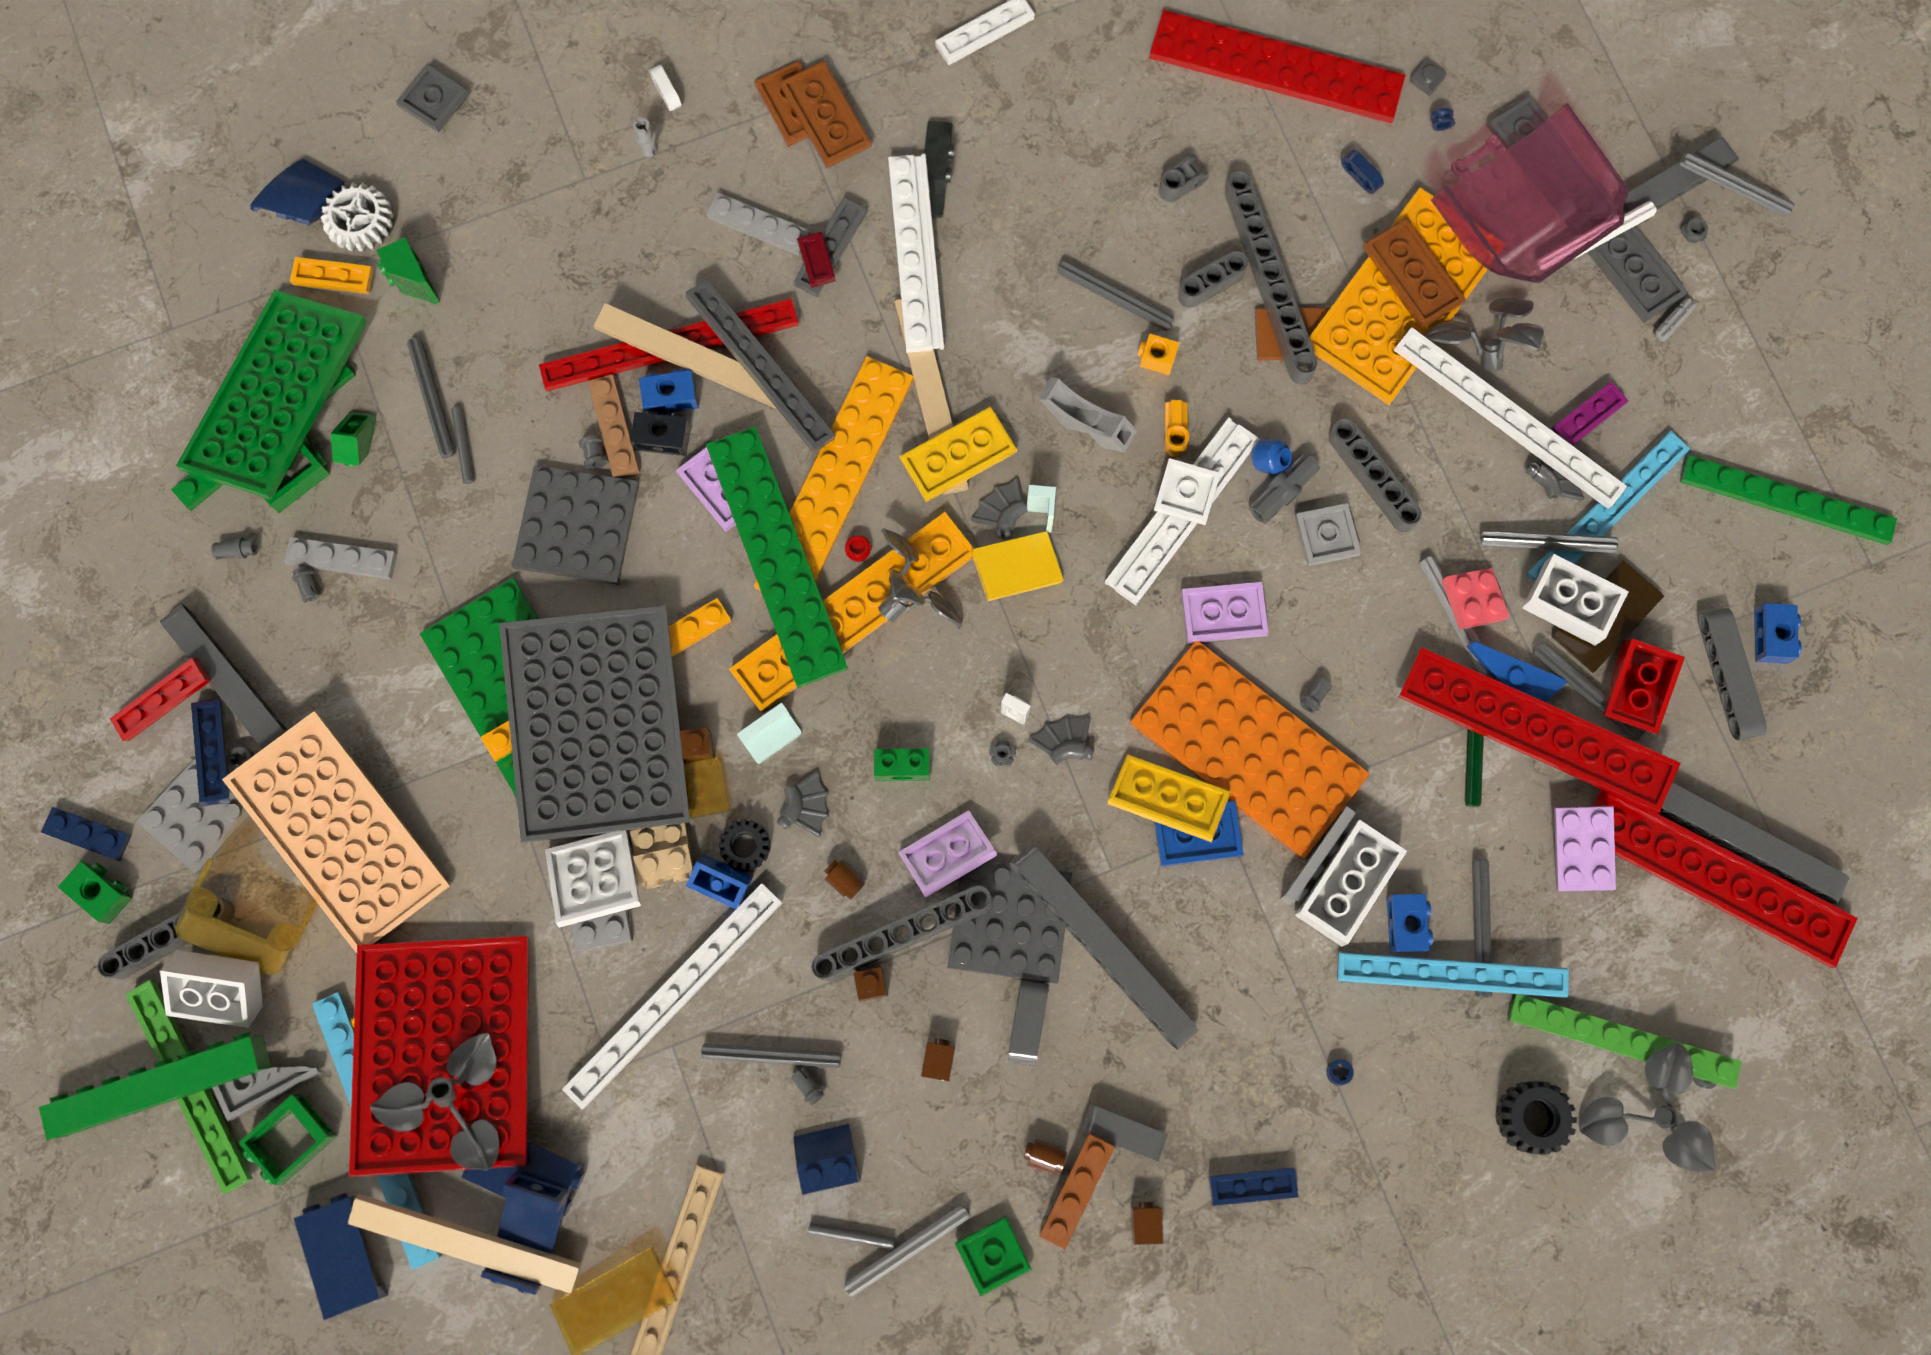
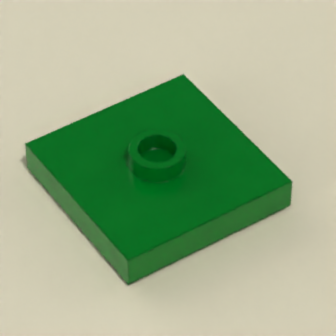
M1006 1215L954 1242L980 1297L1032 1270Z

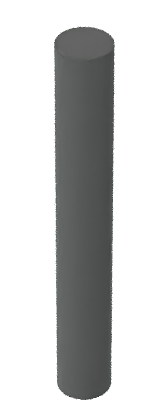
M454 407L451 411L462 479L464 484H472L474 479L463 412L461 407Z
M810 1223L808 1235L892 1250L895 1240L893 1237Z

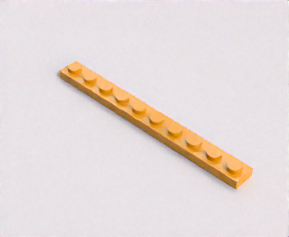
M718 598L668 626L672 657L731 623L729 615ZM509 721L480 737L495 762L512 753Z

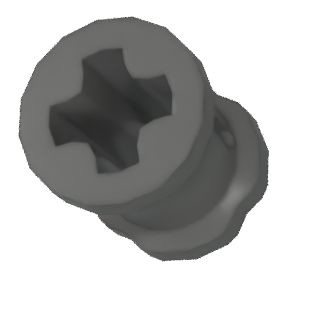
M588 436L578 442L585 455L586 461L584 466L586 469L601 468L608 463L607 457L602 452L601 444L603 441L601 436Z

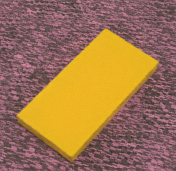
M990 406L900 455L899 460L926 503L1017 453V448Z
M1127 754L1108 798V804L1212 842L1231 791Z

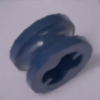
M1451 108L1438 109L1430 115L1431 121H1433V130L1444 131L1455 125L1454 112Z
M1338 1059L1328 1065L1326 1075L1332 1084L1342 1086L1352 1080L1354 1070L1348 1061ZM1337 1064L1341 1066V1069L1347 1070V1075L1343 1076V1081L1339 1079V1076L1333 1075V1070L1337 1069Z

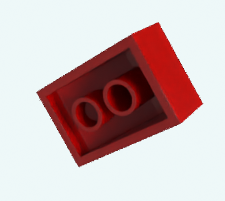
M1635 639L1623 641L1614 666L1603 716L1657 735L1685 657Z

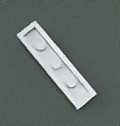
M1010 0L935 41V46L949 66L1034 19V12L1026 0Z

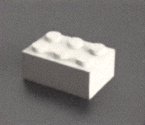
M1553 554L1544 562L1522 609L1596 646L1607 637L1629 591Z
M176 950L160 970L166 1016L249 1028L263 1007L259 962Z

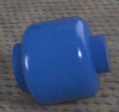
M1263 438L1254 446L1251 458L1256 470L1264 473L1279 474L1290 465L1292 453L1286 442Z

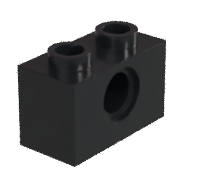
M644 410L643 413L635 412L630 443L635 451L686 456L691 426L688 419L678 413H670L668 416L659 415L652 410ZM659 428L667 429L665 434L655 435Z

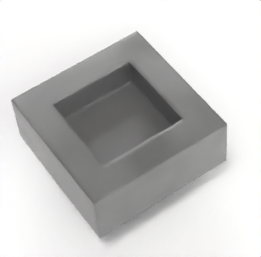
M1426 59L1412 76L1410 83L1431 96L1445 79L1447 73Z

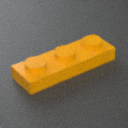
M295 257L290 282L296 286L369 294L374 270L371 266Z

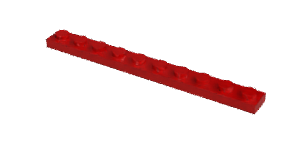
M792 298L735 313L754 337L799 326ZM706 321L668 330L708 349L724 346V343ZM622 342L539 364L544 388L548 392L666 360Z

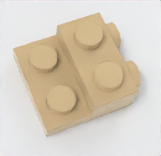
M686 823L630 831L638 884L641 886L645 885L646 889L662 886V881L673 879L674 883L689 880V875H691L694 868V861Z

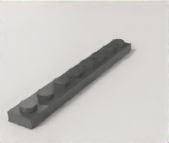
M708 279L686 291L688 301L808 448L815 453L835 439V434Z

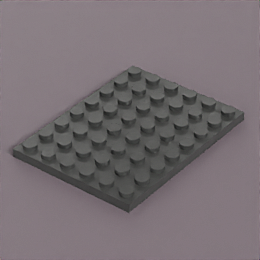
M666 605L499 623L521 843L690 823Z

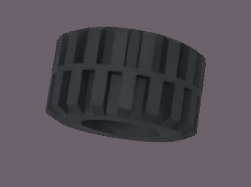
M1528 1081L1517 1083V1086L1507 1089L1508 1094L1502 1095L1499 1099L1502 1105L1496 1108V1112L1500 1113V1118H1497L1496 1122L1497 1125L1502 1126V1130L1499 1132L1502 1137L1508 1138L1506 1142L1510 1146L1517 1147L1516 1150L1528 1154L1548 1155L1551 1154L1550 1152L1562 1150V1145L1567 1146L1569 1144L1568 1136L1574 1135L1576 1129L1571 1128L1572 1123H1577V1117H1572L1571 1113L1576 1111L1574 1104H1568L1567 1101L1570 1097L1566 1093H1561V1088L1556 1085L1551 1086L1550 1083L1544 1081ZM1533 1100L1541 1102L1547 1109L1549 1116L1547 1128L1539 1135H1533L1529 1132L1523 1120L1524 1110Z

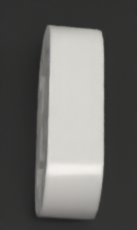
M658 65L650 69V76L668 110L671 112L681 107L678 95L662 66Z

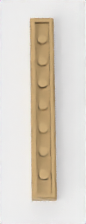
M899 299L894 301L905 343L902 301ZM933 349L932 351L907 353L928 439L953 427ZM967 480L942 495L968 490Z
M604 303L594 324V329L777 409L738 361Z
M700 1164L696 1165L630 1355L663 1354L725 1173Z
M358 1194L354 1200L348 1224L568 1293H571L581 1265L579 1262Z

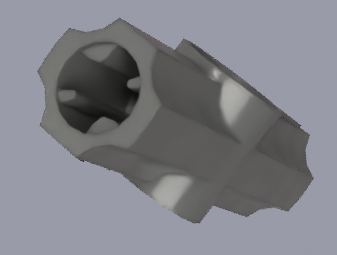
M1303 453L1285 472H1280L1268 485L1267 490L1249 507L1252 516L1259 522L1266 524L1284 505H1289L1302 491V487L1320 470L1317 461L1311 455Z

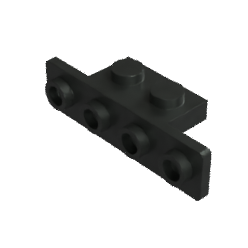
M927 122L924 154L926 157L932 218L943 217L946 183H951L952 167H948L949 159H954L955 144H951L953 124L950 122Z

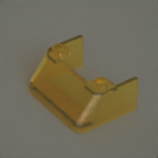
M209 857L176 923L175 931L177 936L185 942L222 957L259 962V971L267 975L280 973L285 968L298 944L317 902L313 899L311 900L299 926L286 922L279 923L273 927L267 939L212 917L217 908V897L212 891L202 887L215 861L214 858Z

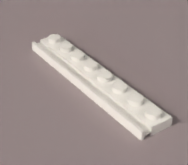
M925 154L914 157V155L888 157L906 353L932 351V349L938 348L944 350Z
M1231 418L1226 420L1193 464L1221 473L1212 504L1260 440L1241 425L1232 422ZM1157 512L1105 580V584L1114 588L1117 593L1134 605H1137L1198 523Z

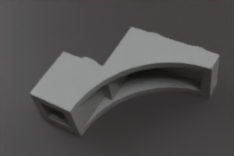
M1051 377L1038 398L1066 429L1089 433L1101 448L1125 453L1137 432L1125 416L1112 413L1090 403L1067 387L1059 378Z

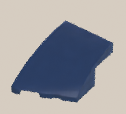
M302 158L271 180L253 200L250 210L258 212L259 209L276 212V217L310 225L325 215L322 212V207L327 206L326 198L334 196L333 191L340 193L345 182Z

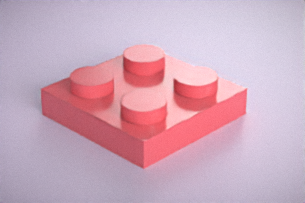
M1492 568L1446 576L1441 580L1459 630L1505 621L1510 617Z

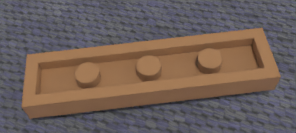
M613 374L588 381L612 476L614 478H625L639 474L640 470L634 449L630 443V433Z

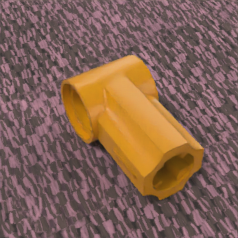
M1172 400L1164 404L1165 440L1163 447L1166 454L1171 457L1183 455L1189 441L1188 403L1182 400ZM1178 438L1182 443L1174 444L1170 439Z

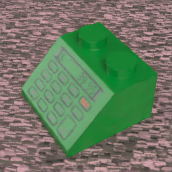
M406 237L376 250L380 260L376 261L383 276H386L391 287L396 285L402 294L433 304L440 302L419 257Z

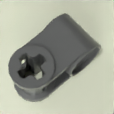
M1194 155L1188 156L1163 174L1159 195L1164 201L1174 202L1190 191L1202 186L1208 180L1209 174L1201 170L1196 163ZM1167 184H1174L1176 187H1170Z

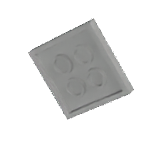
M194 759L136 822L194 874L200 875L252 817L230 789V803L201 807L198 794L196 760Z

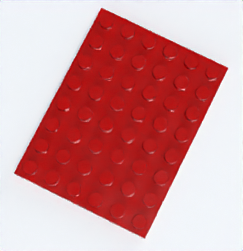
M528 936L357 945L349 1153L350 1177L471 1170L460 1166L451 1155L452 1139L457 1133L465 1130L449 1107H439L431 1100L429 1106L422 1109L424 1120L421 1125L413 1130L404 1132L393 1130L382 1124L371 1111L370 1105L380 1099L392 1087L408 1082L414 1083L421 1088L424 1093L425 1102L429 1085L433 1080L437 1078L458 1079L451 1076L447 1071V1062L452 1052L465 1041L485 1033L489 1034L496 1054V1070L488 1081L480 1085H470L465 1080L462 1084L454 1085L457 1097L453 1104L469 1128L476 1121L485 1120L496 1129L499 1135L500 1148L497 1160L491 1168L528 1166Z

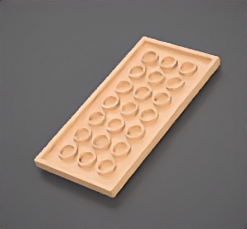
M316 711L305 717L222 779L356 953L357 945L376 944L451 886Z

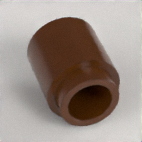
M835 859L824 871L827 874L824 880L842 897L846 896L850 900L865 885L861 880L862 876L844 859L840 862Z
M1035 1138L1033 1143H1027L1023 1159L1028 1160V1167L1052 1175L1054 1172L1061 1174L1067 1152L1061 1150L1060 1146Z

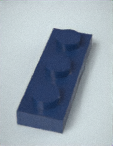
M55 807L51 808L41 830L43 834L121 861L132 836Z
M1295 1168L1208 1176L1212 1206L1299 1197Z

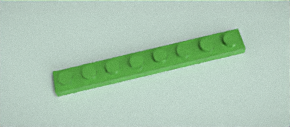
M149 980L125 994L157 1060L162 1061L172 1058L173 1062L181 1060L180 1054L190 1050L174 1017L166 1016L164 997L156 981ZM207 1089L177 1099L223 1195L229 1194L252 1180L253 1177L210 1090Z
M1514 994L1508 1017L1510 1022L1645 1063L1657 1050L1677 1042L1522 994ZM1681 1043L1691 1057L1694 1078L1730 1089H1736L1742 1061Z

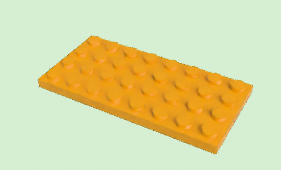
M1422 188L1418 189L1392 224L1393 226L1405 218L1409 220L1465 299L1468 298L1505 246L1504 243ZM1368 257L1310 335L1309 339L1317 357L1387 405H1390L1417 368L1394 351L1396 346L1411 328L1425 336L1433 326L1451 321L1461 306L1421 330L1378 268Z

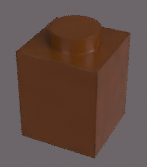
M708 727L680 731L682 756L687 763L714 760L712 733Z
M881 967L853 973L860 1002L888 997Z
M934 1038L933 1043L927 1042L921 1077L950 1081L955 1047L950 1046L951 1041Z
M1154 1201L1137 1202V1207H1130L1132 1243L1134 1245L1164 1244L1162 1208L1155 1206Z

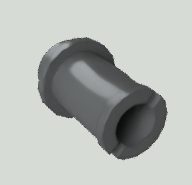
M307 566L293 570L292 580L297 583L303 602H311L318 599L320 595L312 579L313 571L309 570Z
M1318 677L1308 694L1301 697V707L1310 713L1319 711L1321 708L1320 703L1329 690H1331L1332 685L1327 680Z
M805 1067L791 1077V1080L794 1081L806 1097L804 1099L805 1102L813 1105L824 1097L825 1094L822 1091L824 1088L816 1084Z

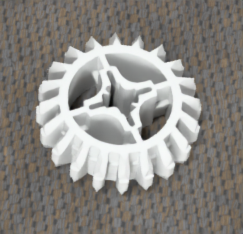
M352 182L349 189L342 185L340 193L333 191V199L326 198V203L329 206L322 207V212L325 215L321 217L324 231L329 235L331 241L337 243L340 248L344 249L347 247L349 251L353 252L357 247L359 251L363 252L365 246L373 249V243L376 241L382 244L381 236H389L387 228L393 227L391 219L394 218L390 210L391 205L386 200L384 194L380 191L378 192L375 187L371 186L368 188L363 182L357 187ZM368 204L375 206V214L370 213L367 208ZM340 221L346 223L347 231L340 229Z

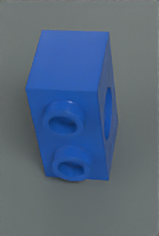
M675 369L671 373H649L645 377L639 378L644 410H652L661 415L699 409L695 379L691 370ZM666 388H675L671 394H663Z
M1764 603L1754 609L1755 662L1788 664L1799 658L1802 644L1798 640V629L1801 625L1798 605ZM1775 629L1782 633V639L1776 635Z
M703 854L696 861L686 887L737 910L745 898L753 876Z
M1401 894L1386 897L1390 953H1421L1429 951V946L1433 944V933L1431 929H1428L1427 918L1431 916V904L1429 901H1426V894ZM1407 916L1412 917L1416 921V929L1414 931L1408 930L1405 926Z

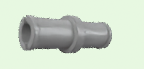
M644 117L637 118L638 125L635 120L633 122L635 141L641 147V152L644 156L653 157L652 150L655 154L658 151L655 144V133L650 128L649 121Z

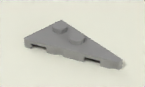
M319 1066L271 1067L270 1069L213 1087V1090L227 1121H231L322 1072Z

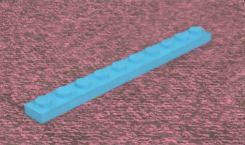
M337 992L312 1003L351 1107L354 1028L351 1026L352 1019L341 992ZM410 1173L376 1175L387 1203L426 1215ZM401 1241L412 1270L442 1257L440 1252Z

